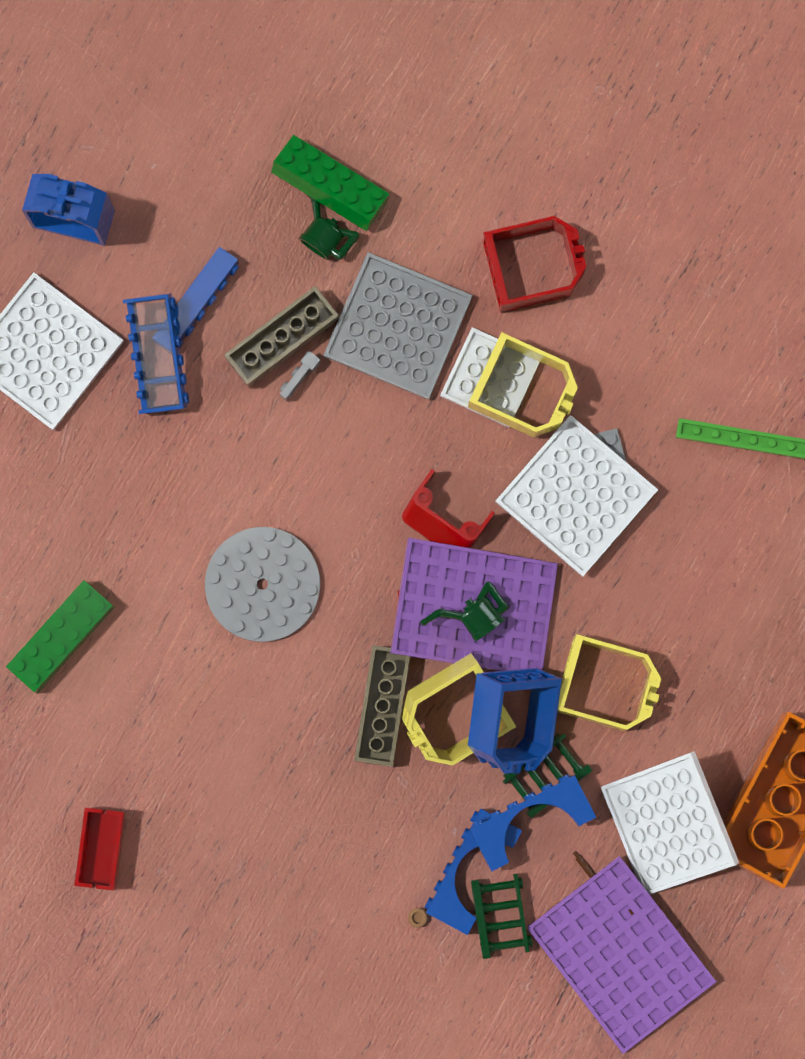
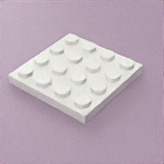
M472 327L440 397L510 428L501 422L468 408L469 400L498 340ZM505 346L479 402L515 417L540 362Z

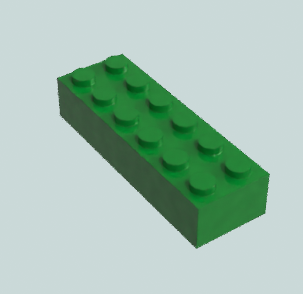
M294 134L273 161L272 174L366 232L387 203L388 192Z
M83 580L7 664L6 668L34 693L38 694L115 607Z

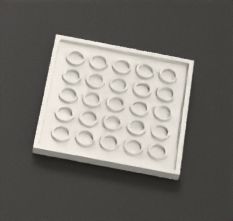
M33 272L0 314V390L54 431L124 341Z
M570 415L495 502L583 577L658 489Z
M695 751L601 787L636 878L648 894L739 864Z

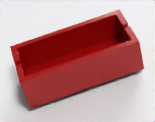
M84 809L74 886L94 888L96 884V889L116 890L126 812L106 810V814H104L105 810Z

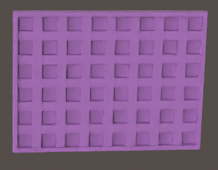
M407 538L390 653L453 664L471 653L483 669L507 671L538 668L543 670L558 563ZM487 581L495 585L496 590L508 605V610L501 614L505 620L476 642L461 620L438 617L425 626L420 624L422 619L437 609L444 608V610L462 613L464 611L463 608L466 606L465 601L469 598H472V600L476 599ZM488 592L486 597L489 598L497 609L499 605Z
M620 856L527 927L623 1054L716 983L709 971ZM629 909L634 913L633 915L630 914Z

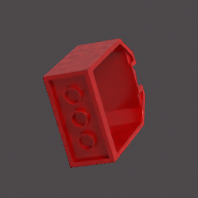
M550 216L483 233L482 241L500 313L571 296L583 277L587 266L584 258L585 248L584 245H579L578 243L580 238L576 228L556 216ZM547 229H552L563 235L574 278L569 286L508 300L494 242Z

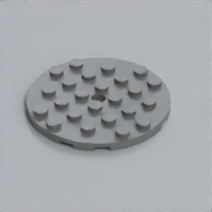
M255 527L232 535L218 547L207 567L205 593L213 615L230 633L249 641L269 642L283 639L295 633L308 621L318 602L320 576L314 557L299 539L280 529ZM261 579H265L268 582V587L264 590H260L257 587V582Z

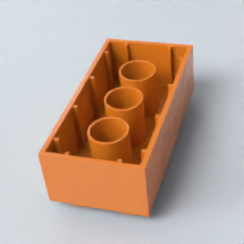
M789 711L782 713L723 822L739 861V864L736 866L780 889H785L805 851V720Z

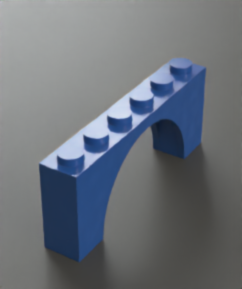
M567 774L559 778L560 783L554 786L550 783L542 787L543 792L537 795L534 792L524 797L525 801L520 804L515 801L507 805L508 810L502 813L498 810L490 814L491 819L485 822L480 819L472 823L473 828L470 831L491 872L509 863L505 852L506 830L513 817L524 808L536 804L558 807L565 811L575 821L577 826H581L596 818L575 775L570 777Z
M480 809L479 812L475 810L470 821L474 823L482 819L485 822L491 819L490 813L483 809ZM509 824L505 834V845L513 848L522 830ZM466 828L461 836L464 839L461 846L457 845L453 851L452 856L455 858L451 864L447 863L443 870V873L446 875L443 881L438 880L434 888L436 894L434 898L429 897L425 908L427 909V914L468 935L476 917L463 907L455 890V874L460 861L469 851L478 847L470 829Z

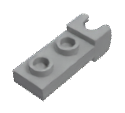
M308 351L301 360L302 366H297L292 372L291 376L293 377L289 383L286 381L281 386L280 397L286 402L308 373H314L321 362L317 356Z

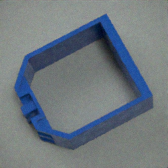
M32 174L22 211L32 228L105 246L115 209L106 192L87 183L60 179L52 174Z
M538 668L477 673L468 746L478 760L482 763L488 762L492 768H500L504 774L520 773L521 767L525 763L526 771L535 770L552 751L562 678ZM531 689L524 738L515 748L497 749L504 692Z

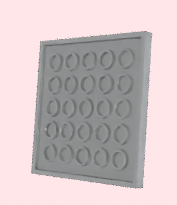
M367 252L323 356L429 400L473 295Z

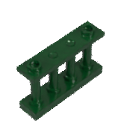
M557 733L554 736L553 746L558 748L572 766L574 775L579 782L593 770L589 765L584 767L577 762L561 741L566 735L562 734L560 736ZM547 755L543 762L558 780L564 775ZM526 763L522 765L521 771L525 769ZM536 770L527 771L542 791L541 788L546 786V783ZM518 773L504 774L503 784L510 781L524 799L529 793L517 779L516 775ZM547 804L531 805L527 807L529 810L526 811V814L532 818L544 809Z
M517 873L513 874L514 880L485 885L479 883L478 879L471 880L483 959L491 958L490 954L497 950L524 946L525 952H529V948L532 947L531 935L527 936L520 894V889H523L522 877H518ZM515 888L517 900L491 904L482 903L481 895H484L485 892ZM518 907L520 919L491 924L485 922L484 914H488V912ZM521 927L523 939L497 943L488 942L487 934H491V931Z

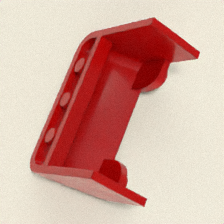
M431 469L402 513L403 522L430 542L472 548L493 519L495 513L491 511L481 526L473 521H468L458 530L428 508L433 496L426 486L435 475V470Z

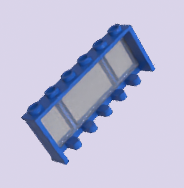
M170 293L123 300V304L127 303L128 315H126V322L130 323L131 330L128 338L129 341H132L134 351L131 353L132 361L135 360L136 365L134 379H138L139 390L136 392L137 398H140L142 408L138 410L139 414L186 408L187 404H189L188 392H185L184 386L187 384L185 373L182 372L184 358L179 350L181 338L180 335H177L176 329L179 327L177 316L174 315V309L176 308L175 298Z

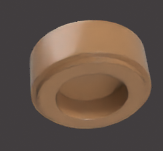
M414 908L409 912L408 921L413 927L420 928L427 922V913L421 908Z

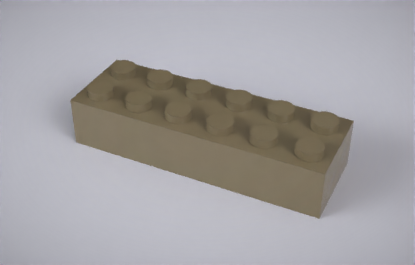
M314 286L224 354L225 359L245 385L250 388L339 320V315L317 287Z
M372 645L354 761L393 767L410 656L391 654V648Z

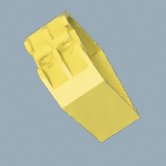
M501 332L469 400L468 408L535 438L559 429L565 415H569L573 407L571 402L578 387L568 362ZM505 346L563 373L567 385L549 423L534 427L479 402Z
M576 634L573 638L561 681L557 712L625 731L651 717L652 706L658 702L660 696L656 694V691L660 686L661 677L647 654ZM582 644L642 661L648 675L635 721L628 725H623L564 708Z
M471 653L412 688L407 693L401 718L408 729L407 735L415 747L418 746L426 760L453 766L473 754V751L468 746L469 736L447 750L432 747L414 717L417 705L471 671L474 672L475 676H477V673H484ZM503 704L498 738L516 727Z

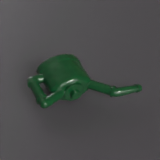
M308 196L311 199L314 220L298 239L308 249L325 260H328L331 255L338 260L343 259V257L345 258L347 252L357 242L360 234L357 231L340 228L337 225L338 221L334 218H322L320 203ZM349 237V239L342 246V248L340 250H337L336 247L340 244L343 238Z
M487 581L476 599L472 600V598H469L465 601L466 606L463 608L464 611L462 613L444 610V608L437 609L422 619L420 624L425 626L438 617L461 620L476 642L505 620L501 614L508 610V605L496 590L495 585ZM488 592L499 605L497 609L489 598L486 597Z

